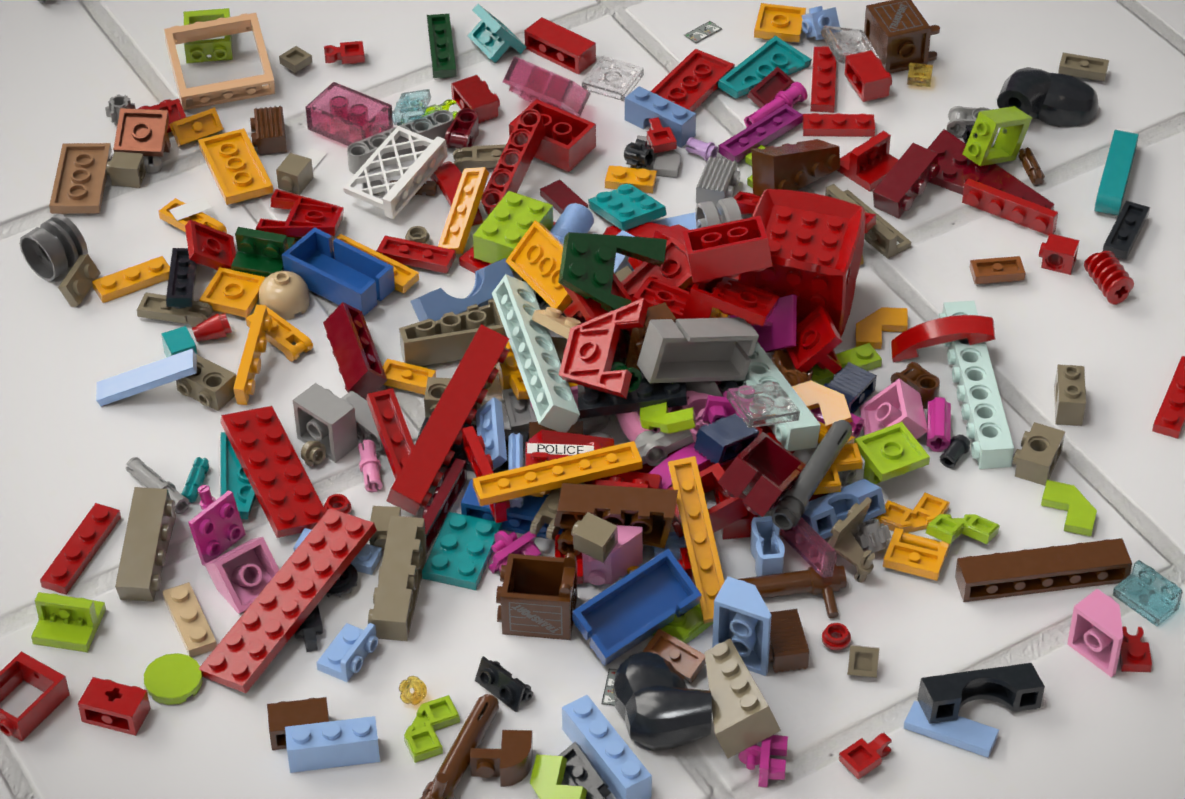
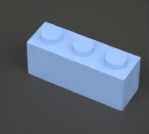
M375 716L285 727L290 773L380 762Z

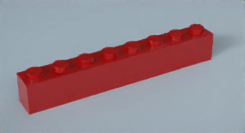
M482 324L480 325L392 485L386 500L387 502L401 507V509L415 516L420 507L425 509L433 495L429 493L432 486L437 488L444 473L440 471L443 464L449 466L455 454L451 449L454 444L460 445L463 440L462 428L465 423L471 425L477 413V410L474 409L476 403L482 404L488 393V390L485 389L486 384H493L499 372L496 369L498 362L503 364L510 350L506 346L510 338Z

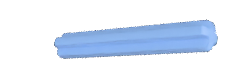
M511 433L508 436V470L523 467V436L520 433ZM524 496L510 499V507H522Z

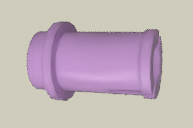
M690 137L686 145L691 146L685 148L687 152L702 156L706 161L710 156L713 158L717 156L718 147L713 142L706 143Z

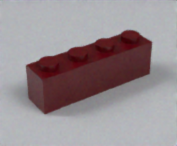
M342 302L323 324L327 332L326 336L333 349L332 353L338 363L339 372L343 377L346 391L348 393L353 391L366 400L367 394L376 392L387 381V377L362 311Z

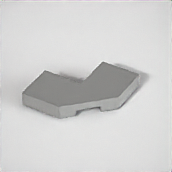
M637 136V139L647 141V145H649L647 136ZM675 150L654 153L653 159H655L653 170L657 171V175L676 178L681 164V155Z

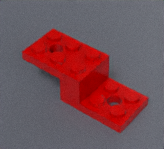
M648 277L634 294L631 303L643 298L649 303L648 307L665 302L676 319L716 318L721 311L723 314L735 315L745 319L749 324L764 326L776 308L780 296L729 277L715 278L707 283L695 282L690 292Z

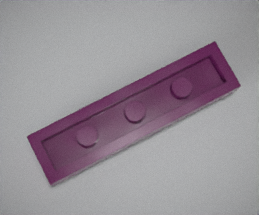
M785 104L718 145V153L732 162L735 160L738 163L751 153V149L758 148L761 145L765 146L803 122V114Z

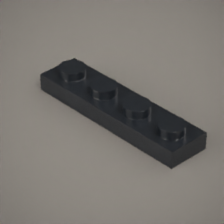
M172 248L166 307L183 309L193 306L197 263L189 260L188 248Z

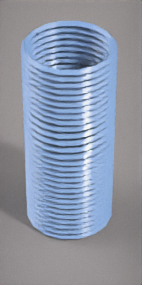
M577 203L570 204L565 208L550 232L564 244V237L568 232L588 233L594 223V217L585 206Z

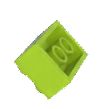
M508 191L473 234L474 258L491 264L504 258L507 260L535 220L543 224L549 231L553 228V205Z

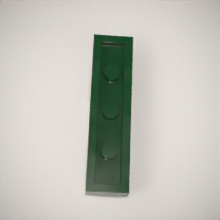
M449 13L427 15L433 78L457 77Z

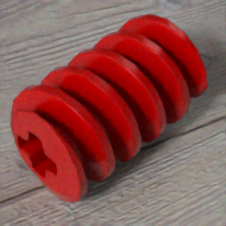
M1103 251L1094 253L1084 261L1085 270L1109 303L1117 305L1128 297L1129 292L1134 287V281L1129 277L1128 272L1125 271L1119 260L1115 258L1113 252Z

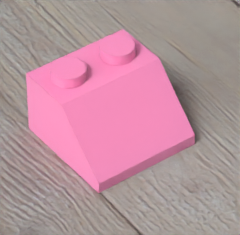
M900 378L859 407L861 418L864 419V435L903 422L915 439L928 432L920 393Z
M616 525L618 543L604 563L582 553L584 583L612 585L619 580L620 576L627 574V568L642 564V527Z
M263 537L251 539L204 564L216 589L238 614L247 610L279 571Z
M1096 589L1074 606L1067 645L1110 677H1113L1116 674L1123 640L1120 605L1113 598Z

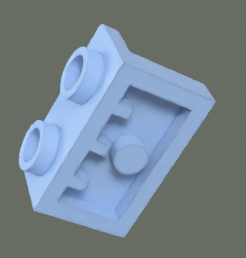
M346 623L316 662L317 670L348 682L354 673L359 672L367 655L373 653L378 644L376 626L369 623L363 630Z

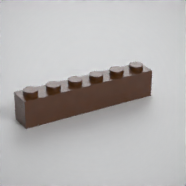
M1123 538L957 558L955 579L963 602L1129 582L1132 561Z

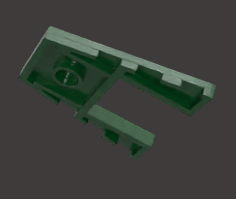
M568 232L564 237L558 283L587 300L589 298L601 304V308L608 312L626 306L632 300L611 294L616 253L661 266L665 260L667 239Z

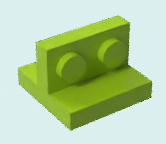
M903 422L861 436L854 441L858 445L860 455L865 460L863 479L873 484L929 465L930 456Z
M38 592L34 601L39 620L31 636L32 643L88 653L106 611L105 602Z

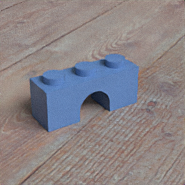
M640 86L625 97V121L644 129L650 124L649 119L658 117L663 128H671L677 141V146L680 148L687 143L690 137L696 136V113Z
M862 479L841 488V492L828 493L810 501L808 508L801 515V519L797 523L799 533L815 543L832 536L833 534L830 531L839 519L845 520L851 507L855 503L860 505L867 497L872 501L863 522L886 513L881 487L866 479Z

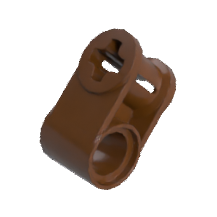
M916 362L909 363L902 372H896L891 375V384L900 378L920 393L923 409H927L928 401L939 397V378Z

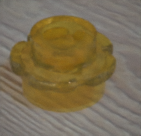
M409 676L407 680H403L399 685L400 699L405 704H419L427 694L425 683L416 676ZM411 688L414 689L413 693H410Z

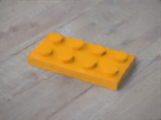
M244 128L198 140L202 155L226 205L274 193L273 185Z
M535 220L506 262L551 307L560 310L561 314H563V311L572 301L563 285L558 283L563 244L543 224Z

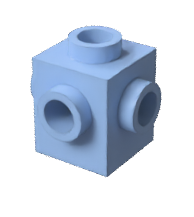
M822 6L810 8L809 14L801 15L803 20L802 29L806 33L807 38L815 36L816 40L828 38L830 32L841 30L836 7L823 10Z

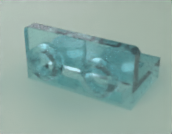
M430 89L402 93L399 101L396 102L394 111H392L394 125L399 126L409 122V120L421 118L425 114L431 100Z
M1140 560L1134 563L1132 574L1115 586L1113 590L1114 597L1157 627L1179 609L1183 593L1182 589L1174 582L1169 581Z

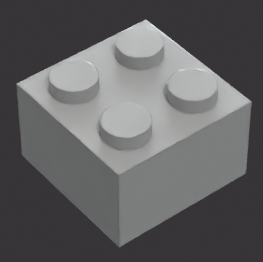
M314 383L293 399L296 433L299 440L304 443L320 441L326 447L325 456L335 463L358 446L355 408L350 402L342 400L334 395L332 391L323 388L317 383Z

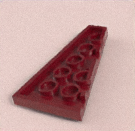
M945 129L941 131L927 148L938 153V164L940 165L939 173L935 178H931L929 183L963 195L964 183L969 178L1054 210L1055 204L997 164L979 166L964 156L963 151L966 144Z

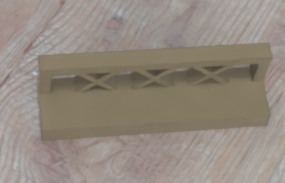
M835 184L826 187L825 196L862 206L866 213L876 214V224L865 234L864 240L887 259L911 248V241L852 192L849 190L842 191Z

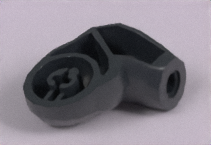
M1026 67L1016 70L1005 80L997 98V106L999 108L1015 106L1031 116L1032 119L1037 118L1048 125L1073 127L1089 123L1095 118L1098 111V96L1090 85L1073 76L1049 73L1042 69Z
M639 652L630 655L620 664L615 676L613 695L615 708L626 723L630 739L652 751L674 749L711 734V691L688 689L682 675L675 670L669 661L656 653Z

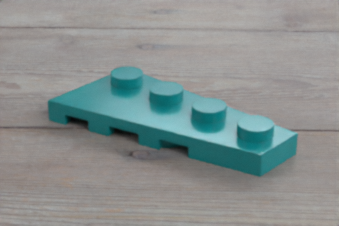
M774 36L722 77L718 82V87L737 99L748 94L777 66L789 76L809 67L812 59L777 36Z
M221 432L220 497L227 491L233 492L240 518L248 519L256 495L226 433Z

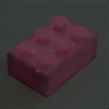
M515 56L502 81L510 87L508 91L518 95L523 100L534 102L538 99L578 117L581 116L591 94L574 81Z
M336 82L331 83L305 107L308 130L347 146L394 128L391 104Z

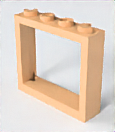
M246 13L234 17L218 18L217 20L195 22L194 24L164 29L165 43L183 110L275 94L274 77L256 13ZM253 31L263 75L186 88L176 44Z

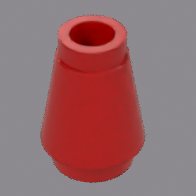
M217 313L192 327L197 342L227 337L226 334L232 333L225 313L221 315Z

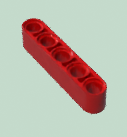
M535 109L525 110L520 115L481 198L487 216H489L508 191L518 192L545 135L546 130L541 115Z

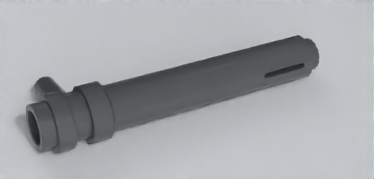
M839 420L832 424L791 488L786 490L775 507L766 513L765 516H772V521L777 527L788 530L799 522L801 515L804 514L809 506V500L851 437L852 427L849 422Z

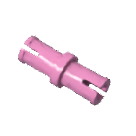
M364 440L363 444L360 442L358 445L361 457L359 468L361 472L363 471L365 489L368 492L378 491L377 486L378 489L382 488L380 478L381 462L376 455L375 442Z

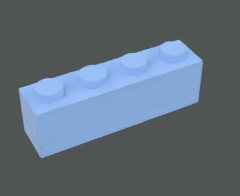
M585 695L563 706L562 730L572 743L577 742L609 786L608 789L616 799H650L652 796V775L590 697Z

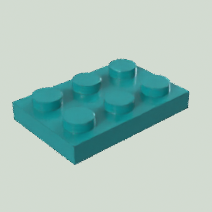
M632 184L620 185L616 190L600 192L596 197L588 199L591 210L623 231L667 215L666 207Z
M449 512L422 570V579L477 590L493 552L491 546L496 543L494 536L500 530L502 531V523Z

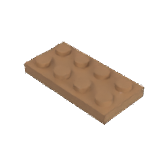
M111 143L62 144L49 204L51 214L100 213L107 178L106 167L112 153Z

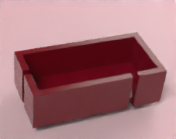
M762 432L734 459L717 483L722 486V490L730 497H740L743 499L742 502L745 503L744 506L749 512L764 517L780 500L783 493L790 489L806 464L766 433Z

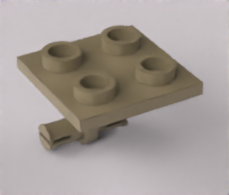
M869 497L860 505L855 503L847 513V518L844 521L839 519L830 531L833 536L824 547L827 552L823 562L828 564L839 554L856 567L857 571L854 578L855 580L859 578L858 582H864L874 567L875 553L871 554V550L863 551L854 538V534L859 533V525L863 523L872 500Z

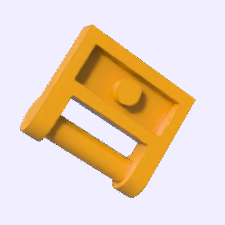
M896 527L883 559V567L938 581L945 558L949 552L950 544L942 540L937 541L905 533L904 529Z

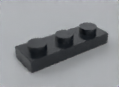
M1126 201L1103 245V251H1111L1115 257L1127 260L1149 215L1150 207Z

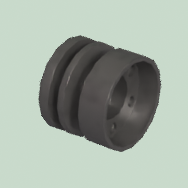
M61 214L54 215L42 223L40 228L36 227L22 236L19 243L24 259L30 268L39 277L47 281H52L67 271V267L71 268L80 255L88 254L87 244L82 233L69 218Z

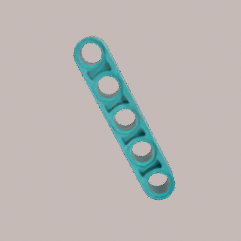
M1114 130L1094 211L1119 216L1136 152L1138 133Z

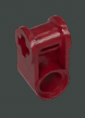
M465 108L457 113L445 134L446 148L456 147L462 149L473 146L479 135L478 114L474 109Z

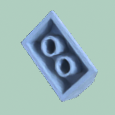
M727 576L714 600L712 648L719 643L731 639L747 669L766 676L769 663L771 613L755 585Z

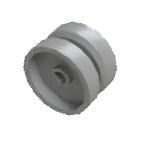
M730 197L718 200L717 206L712 201L697 203L695 209L696 229L741 220L742 216L737 201Z

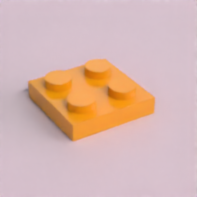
M761 3L754 29V38L769 40L777 36L785 42L799 43L803 21L801 15L806 14V8Z
M219 267L199 301L208 303L214 311L247 318L259 299V288L266 277Z

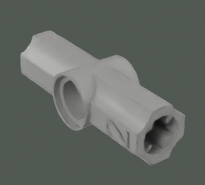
M690 429L671 434L661 431L658 433L644 431L635 440L643 465L647 463L650 466L659 465L667 458L669 453L694 442Z

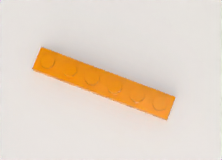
M632 441L473 478V487L480 506L561 488L562 483L579 484L642 469L643 461L635 442Z
M693 456L669 461L668 468L673 490H678L677 508L695 586L702 594L699 604L703 622L706 624L713 622L714 600L724 584V577L696 457Z

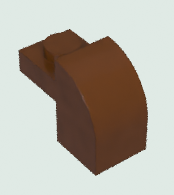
M502 730L501 749L471 748V776L482 778L500 777L501 787L511 786L522 781L529 774L532 767V730Z

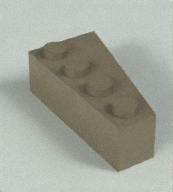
M494 299L488 300V305L478 307L477 304L468 306L466 312L457 315L449 312L443 314V317L437 321L427 319L399 328L401 354L404 363L422 367L462 360L481 324L507 337Z
M134 487L115 585L120 600L154 602L156 591H160L161 572L165 565L166 553L176 520L175 501L171 500L168 489Z
M393 515L390 517L382 566L379 569L378 587H375L373 594L374 609H370L368 614V624L372 623L376 626V636L378 639L408 641L422 581V570L427 559L424 518Z
M728 639L705 651L708 685L712 696L715 736L727 759L778 733L781 729L732 640Z

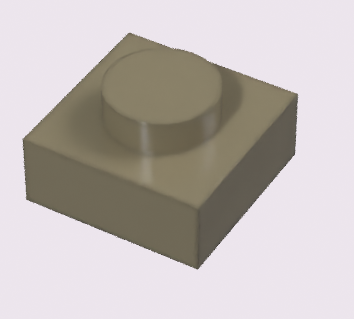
M297 46L279 56L280 64L294 73L313 63L312 55Z
M850 645L847 675L877 678L879 647Z

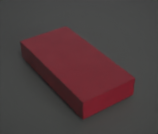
M777 66L749 91L747 97L761 108L773 101L778 92L789 89L794 81Z
M560 179L540 188V196L553 205L560 214L563 213L568 205L573 203L581 204L588 208V204Z

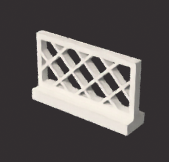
M397 126L345 184L343 191L350 196L384 209L385 216L394 219L448 157L446 141L438 136L432 140ZM399 136L409 139L407 142L395 144ZM427 146L424 151L415 152L414 147ZM408 148L412 150V153L400 156L397 152ZM395 152V157L381 159L384 153ZM415 161L411 166L403 168L401 166V162ZM396 163L399 167L389 171L384 170V166ZM381 167L382 172L368 175L367 172L370 169ZM401 175L397 182L388 183L387 178ZM384 179L385 184L371 187V181ZM367 182L368 188L359 190L354 188L357 184ZM387 191L382 200L373 196L374 193Z

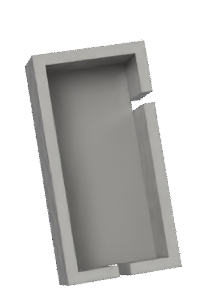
M740 317L676 319V323L672 319L650 320L637 366L649 383L745 380L751 362L748 356H753L759 335L751 324Z

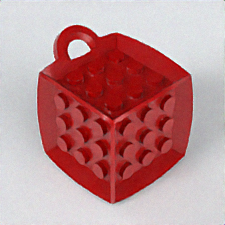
M781 189L764 190L752 217L761 216L768 237L773 267L766 268L761 272L749 271L740 273L738 281L780 297L796 295V325L822 305L828 311L840 337H842L851 312L856 279L862 258L865 237V209L862 206L815 193Z

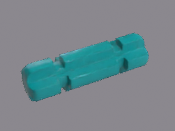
M197 457L194 460L193 467L185 483L186 486L181 493L190 503H194L199 495L198 488L202 486L206 477L205 474L209 469L207 458Z

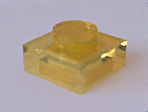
M910 63L907 85L930 87L933 65Z

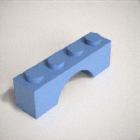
M506 258L475 271V284L473 290L466 298L452 297L442 288H439L410 302L419 322L427 319L437 321L443 317V314L453 312L455 315L466 312L467 307L477 304L478 307L488 305V300L493 298L492 292L505 274L514 277L509 264L506 262Z

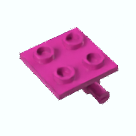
M796 295L780 297L776 308L764 326L751 324L759 335L757 342L766 353L796 346ZM732 315V316H730V317H728V318H739V317H737V316H735V315Z
M202 485L198 488L201 497L200 506L203 511L188 522L202 565L220 556L246 535L233 492L227 491L216 500L212 497L210 487H207V485Z

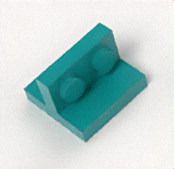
M477 4L472 9L481 21L467 36L494 63L499 60L510 46L520 54L526 49L527 46L481 5Z

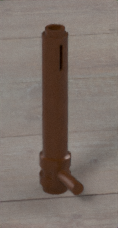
M836 563L827 564L825 568H820L818 565L808 567V570L738 579L755 585L762 599L809 592L812 595L823 594L828 618H836L839 615L834 592H839L840 588H846L847 585L844 566H837Z
M485 694L478 698L433 781L426 785L422 797L419 799H454V791L470 764L471 748L479 747L499 710V701L495 696Z

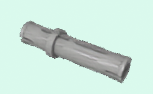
M133 457L127 462L126 465L128 467H126V471L136 477L147 488L168 489L171 500L175 501L176 513H183L188 508L189 500L176 490L175 485L170 481L166 482L141 459Z

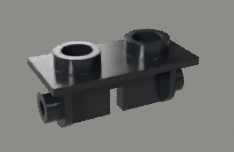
M484 656L481 658L475 681L512 710L518 712L521 701H529L532 698L533 691H531V686L524 684L518 678L513 679L512 674L503 668L498 661L488 660Z

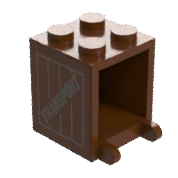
M889 0L866 5L863 44L868 51L872 50L875 56L881 60L887 72L891 74L927 66L929 61L937 59V52H929L930 36L939 34L940 27L938 25L929 26L912 0Z
M509 553L507 564L501 565L500 582H503V584L497 587L496 603L501 604L497 610V622L502 623V634L571 640L574 623L572 621V612L576 609L578 598L576 556L572 553H567L565 558Z

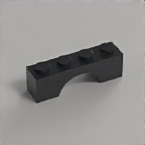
M1024 663L923 677L920 681L917 700L929 724L957 720L959 709L967 702L973 700L995 701L1006 706L1012 712L1040 708L1045 686L1033 664Z

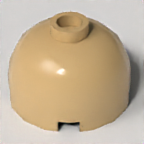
M278 271L272 273L264 279L259 288V305H266L284 320L294 319V314L300 311L303 314L310 306L308 286L304 279L294 272Z

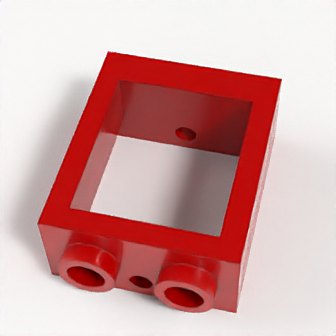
M719 463L699 472L704 494L717 488L724 498L723 502L708 509L713 533L749 515L744 506L745 503L742 502L743 499L740 497H730L722 490V486L717 483L725 473ZM676 503L672 526L677 536L681 538L684 537Z
M22 651L0 671V703L23 681L44 693L18 718L0 708L1 732L7 736L12 735L20 741H23L70 695L66 676Z

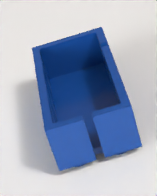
M315 227L282 254L284 271L294 272L301 276L310 291L338 305L344 302L362 311L363 316L377 305V300L382 301L395 289L394 268L392 265L337 238L332 240L331 235Z
M668 548L573 610L572 621L586 641L590 639V647L602 664L606 666L656 633L658 629H662L674 620L675 614L677 617H680L698 605L702 594Z

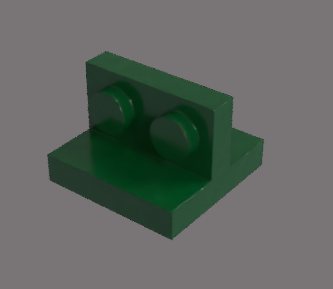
M238 227L235 232L238 251L231 268L235 271L267 277L278 271H284L282 254L296 243L295 238Z

